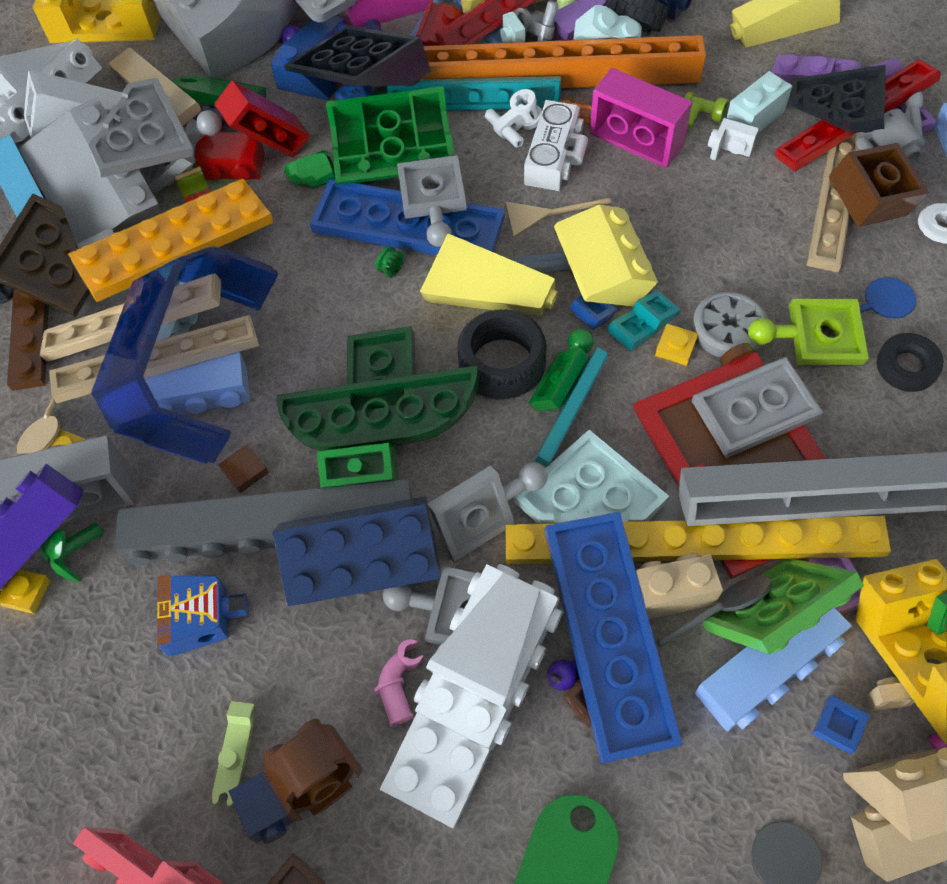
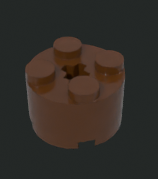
M312 719L306 722L298 730V735L284 745L278 744L273 746L262 757V761L265 764L263 776L292 821L303 820L299 813L310 810L313 816L326 810L353 787L349 782L353 773L355 772L359 778L362 772L360 764L335 727L330 724H322L319 719Z

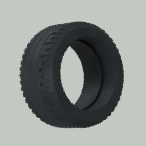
M508 309L489 310V312H484L471 319L459 336L457 344L459 368L478 366L480 382L477 393L482 396L490 397V399L495 398L496 400L520 397L521 394L524 395L533 389L544 374L547 352L546 339L540 326L532 318H529L528 315H524V313ZM509 340L523 346L528 351L529 356L522 363L514 367L499 369L481 363L475 357V354L482 346L489 342Z

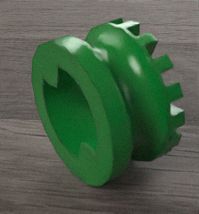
M392 246L384 247L376 259V270L380 273L385 272V275L389 278L395 277L396 273H399L398 269H402L400 265H404L405 254L401 251H396Z

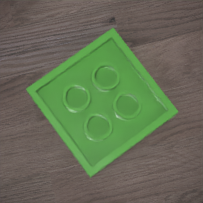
M783 559L760 575L767 576L772 581L771 590L763 598L739 610H721L701 622L706 632L766 654L775 653L784 649L788 645L789 640L802 630L816 626L820 622V617L831 609L849 602L851 595L862 588L864 584L856 571L796 559Z

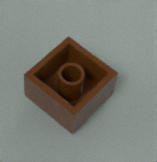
M898 143L848 152L829 175L830 181L857 227L906 217L929 194Z

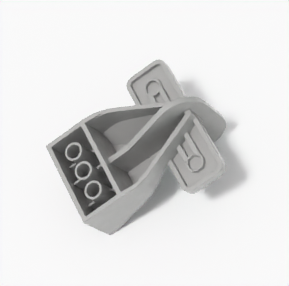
M152 0L155 10L209 77L220 79L256 60L271 49L282 36L284 28L288 26L299 5L313 21L324 22L358 1Z

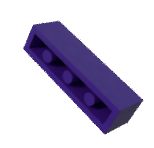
M46 463L36 474L30 470L15 488L19 493L13 500L5 497L0 502V589L78 506L84 492L81 487Z

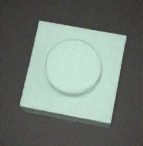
M512 11L504 14L503 28L500 30L503 43L525 42V28L515 13Z

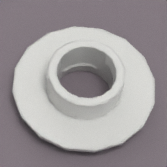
M935 203L925 207L919 213L917 220L920 230L933 241L947 243V228L937 223L944 222L947 224V204Z

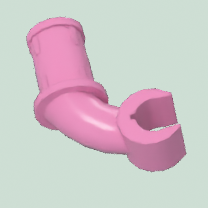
M413 639L401 642L397 653L383 667L378 685L374 688L375 694H380L390 727L400 725L414 718L402 688L405 682L401 678L405 670L416 669L423 659V655L415 659L404 657L406 651L417 648L418 641Z

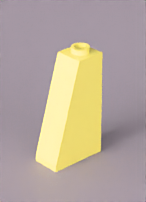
M752 0L732 10L733 23L730 24V30L734 39H740L745 48L834 25L840 23V0Z
M447 234L420 290L424 300L431 303L487 310L508 309L535 316H543L546 308L551 310L558 296V291L555 290V278L451 234Z

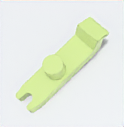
M235 701L230 703L226 714L228 725L222 751L218 756L219 765L212 792L213 804L218 805L222 795L227 794V805L234 806L228 791L242 783L254 728L253 709L255 705L252 703Z

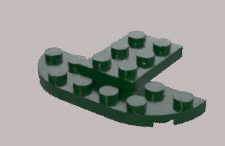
M412 326L347 336L346 385L277 395V407L283 423L291 434L305 446L318 451L390 443L393 446L416 443L444 433L466 414L476 397L480 382V372L478 366L415 374V333Z

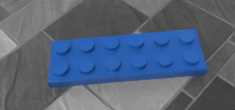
M329 178L310 222L313 233L392 246L394 248L438 255L441 248L431 245L427 239V229L431 225L430 215L405 218L401 191L358 183L336 185V180ZM466 203L467 210L442 213L443 221L449 225L453 236L494 253L505 219V209Z
M620 512L547 525L544 528L600 763H608L682 746Z

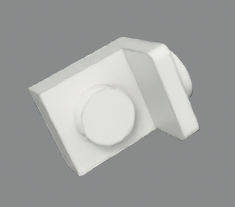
M724 118L719 130L713 129L709 138L708 147L712 148L710 159L716 160L721 149L750 157L759 128Z

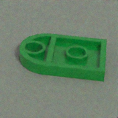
M182 76L173 79L172 82L197 103L215 106V102L230 84L231 80L209 76ZM237 82L266 98V87Z
M566 795L553 800L543 809L536 821L514 884H608L619 845L618 832L612 816L600 803L586 796ZM583 807L592 812L595 819L592 829L582 832L573 827L570 816L575 809Z

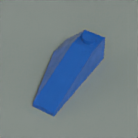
M333 16L324 22L312 20L282 44L271 62L277 89L329 100L339 82L289 72L285 70L284 65L338 32V26L346 24L345 18Z

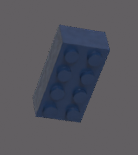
M427 496L279 523L272 534L287 606L440 579V564L430 511L427 505Z

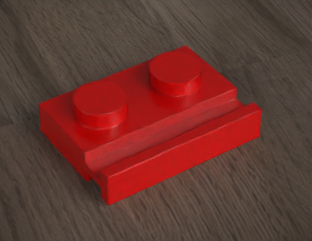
M429 0L416 36L421 37L422 43L426 44V46H441L435 33L463 15L464 12L444 3L438 5L433 2L434 0Z

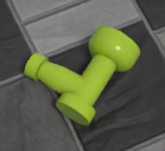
M688 91L685 99L693 102L687 129L690 130L699 111L710 113L713 121L721 123L725 117L729 99L721 97L713 102L695 97V93Z

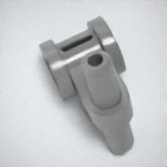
M548 1L545 13L542 11L529 13L524 8H518L514 11L525 28V34L529 33L532 37L538 38L537 42L552 40L555 31L553 24L559 6L557 2Z

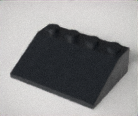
M353 26L344 27L284 65L285 70L353 86H413L418 84L423 76L431 72L421 37Z

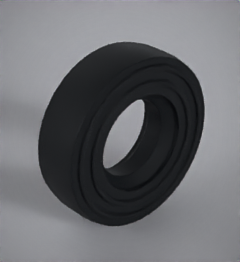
M900 333L892 336L882 345L877 356V369L881 377L891 386L908 392L922 391L930 387L940 376L944 365L943 355L938 346L930 339L915 333ZM901 353H911L921 360L923 367L916 372L905 370L898 364L897 356Z

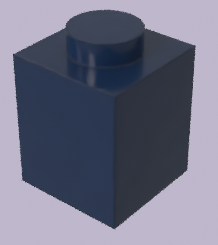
M263 772L228 791L247 837L256 843L263 841L264 844H268L281 838L287 833L286 826L295 822L289 819L264 778Z

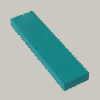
M597 347L587 361L582 374L573 386L532 462L540 463L545 468L551 463L608 357V353Z

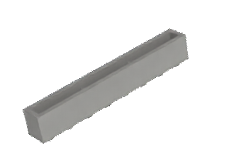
M947 452L681 468L678 497L687 526L947 510Z

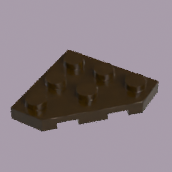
M32 193L0 244V283L76 317L91 292L68 255L78 249L62 206Z

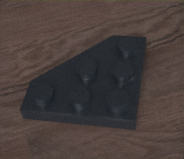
M885 65L792 79V89L790 92L791 106L849 133H869L874 130L884 129Z

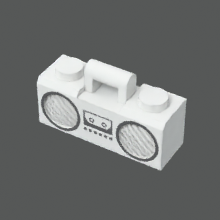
M549 100L545 101L524 164V185L560 191L562 181H568L571 165L582 164L588 138L582 135L584 119L579 118V106ZM574 147L573 151H568V148Z

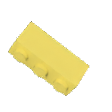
M599 204L559 221L554 226L584 301L634 307L636 301L645 297L657 284L658 281L652 270L651 263L644 253L640 239L636 235L625 209Z

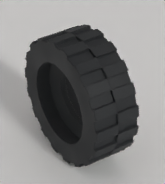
M607 0L605 5L618 16H628L635 19L643 28L656 32H661L669 12L667 6L655 0Z

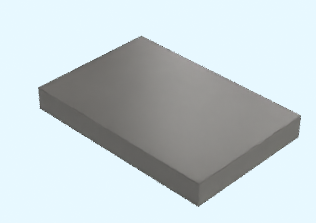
M787 357L695 394L692 398V403L725 458H729L821 418L823 414L822 409Z

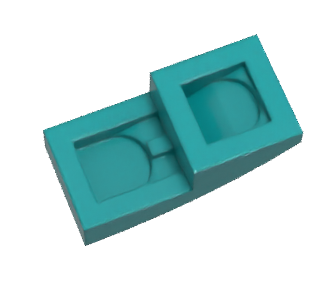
M656 290L637 300L632 311L611 321L607 332L631 352L664 328L666 324H669L679 315L681 309L660 291Z

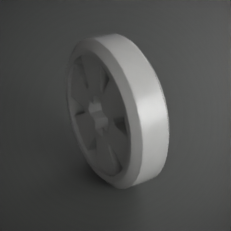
M719 292L708 296L698 305L692 322V331L698 334L696 341L705 351L720 358L729 349L742 343H749L754 352H756L761 345L755 344L749 338L748 328L754 320L767 318V315L755 300L744 294Z

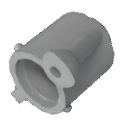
M922 92L915 93L906 101L905 106L907 108L905 113L900 109L886 112L884 129L874 130L869 133L860 132L856 139V146L859 150L898 143L911 164L917 161L922 155V149L925 145L920 108L923 105Z

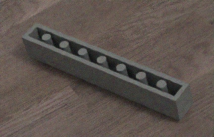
M409 479L118 509L115 551L126 563L134 566H145L150 564L152 560L161 559L170 562H182L187 557L200 555L206 558H219L228 552L256 554L261 549L275 548L272 532L281 522L412 499Z

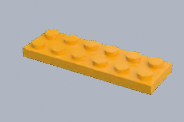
M240 179L90 245L83 246L68 255L95 301L99 302L273 223V219L269 210L246 181Z

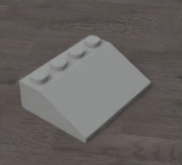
M98 98L68 110L18 148L46 199L62 206L76 244L110 227L114 233L120 232L161 214L158 202L139 169L103 178L100 177L88 148L94 136L97 137L103 128V121L108 115Z

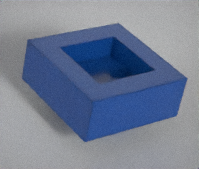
M580 296L573 301L570 310L590 329L594 330L612 319L617 308L612 304L584 301L583 296Z
M830 695L826 699L812 735L851 755L858 747L870 715Z

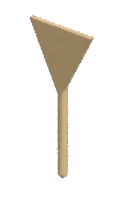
M604 198L555 209L506 202L513 236L516 237L547 216L591 208L599 204H610L612 199Z

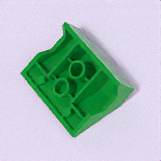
M444 86L326 102L333 147L332 156L336 185L399 177L397 163L454 156L447 118Z

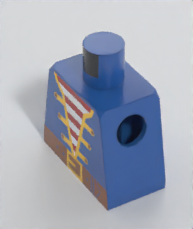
M158 576L157 646L168 657L227 639L229 637L228 619L249 615V603L246 593L228 596L227 588L219 577Z

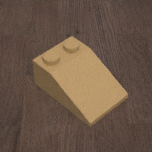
M947 747L919 750L843 773L845 782L909 841L915 842L947 832Z

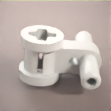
M523 89L511 97V109L502 117L493 109H489L485 113V118L494 126V131L502 139H507L515 148H519L522 146L524 139L516 131L521 127L525 130L536 128L542 110L536 105L537 99L534 92L529 89Z

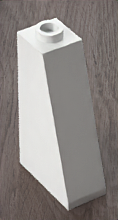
M28 71L24 118L30 136L33 138L68 110L95 98L100 100L108 114L114 105L117 106L122 98V92L38 71Z

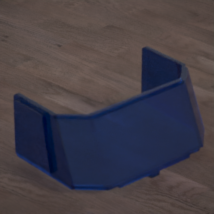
M215 246L174 259L132 282L91 391L106 422L113 429L114 433L145 442V445L204 464L215 462L229 440L231 432L227 429L159 407L143 376L177 280L187 283L215 273L221 280V297L255 310L261 309L277 279L278 272L268 264L235 251L223 250Z

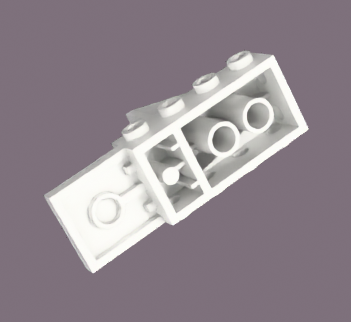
M77 38L69 42L0 56V139L11 135L14 142L23 141L30 134L24 118L28 71H38L86 83L102 69L94 59L91 49L86 44L80 42Z
M486 564L482 574L476 572L467 591L468 594H471V597L465 609L459 607L452 619L450 629L454 630V632L439 646L426 666L433 673L430 681L423 680L416 692L414 702L418 703L415 709L417 714L380 788L385 793L453 829L461 817L491 750L493 751L496 743L501 746L504 743L512 725L511 722L507 721L514 705L520 707L529 688V685L524 683L531 668L538 669L546 651V648L541 645L548 631L551 633L555 632L563 614V611L559 610V598L554 596L555 590L536 580L530 585L518 579L520 575L518 572L502 564H498L497 568Z

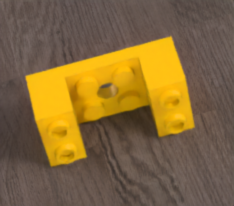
M35 0L33 4V10L50 43L69 42L77 38L80 42L155 40L160 15L155 10L152 0Z
M937 559L866 575L863 578L864 586L861 588L855 621L937 734L947 744V632L937 635L927 626L936 596L947 592V570ZM927 659H935V660H938V661H940V662H942V663H941V664L928 663L926 660H927Z

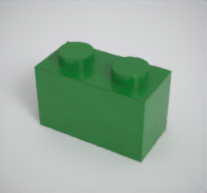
M390 443L317 451L320 488L399 480L395 446Z

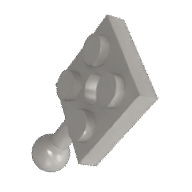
M211 110L202 111L198 115L197 121L192 118L182 126L193 147V155L195 146L205 135L212 136L220 131L222 121L216 112ZM192 156L150 166L147 185L151 192L157 194L165 186L170 187L174 183L176 176L180 175L183 171L188 172L192 168L195 157Z
M458 155L397 163L405 218L430 215L431 225L427 229V239L431 245L441 247L447 234L452 235L451 228L443 221L442 213L467 210ZM429 184L438 185V187L435 189L424 188Z
M537 462L525 464L520 469L519 477L505 486H502L498 472L491 466H488L427 504L445 549L454 562L505 531L506 525L515 524L508 500L525 491V489L537 491L545 486L548 480V473L542 464ZM476 509L475 515L466 520L470 512Z
M443 566L436 596L413 592L409 585L384 589L383 600L386 606L394 611H402L409 606L432 611L425 641L441 645L454 632V630L450 629V625L459 607L463 608L471 597V594H468L467 591L475 573Z

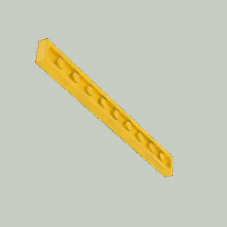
M885 516L828 517L687 526L686 520L623 522L633 562L676 561L677 558L690 553H696L698 556L711 554L713 560L887 557L891 552ZM552 524L506 525V564H552L544 528Z

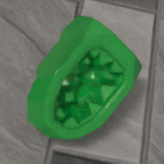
M326 150L293 161L284 167L286 178L291 180L296 186L307 185L315 189L326 185L329 178L335 179L334 165Z

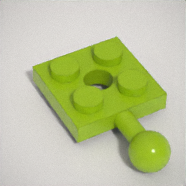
M792 299L788 304L791 325H774L767 318H758L748 328L749 338L758 345L768 344L774 338H793L797 365H864L869 360L858 299ZM820 327H829L834 331L835 337L825 336Z

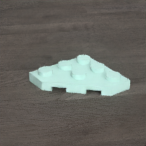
M590 430L545 468L548 473V480L542 489L537 491L525 489V491L514 497V503L537 524H557L620 512L623 522L649 521L669 500V495Z

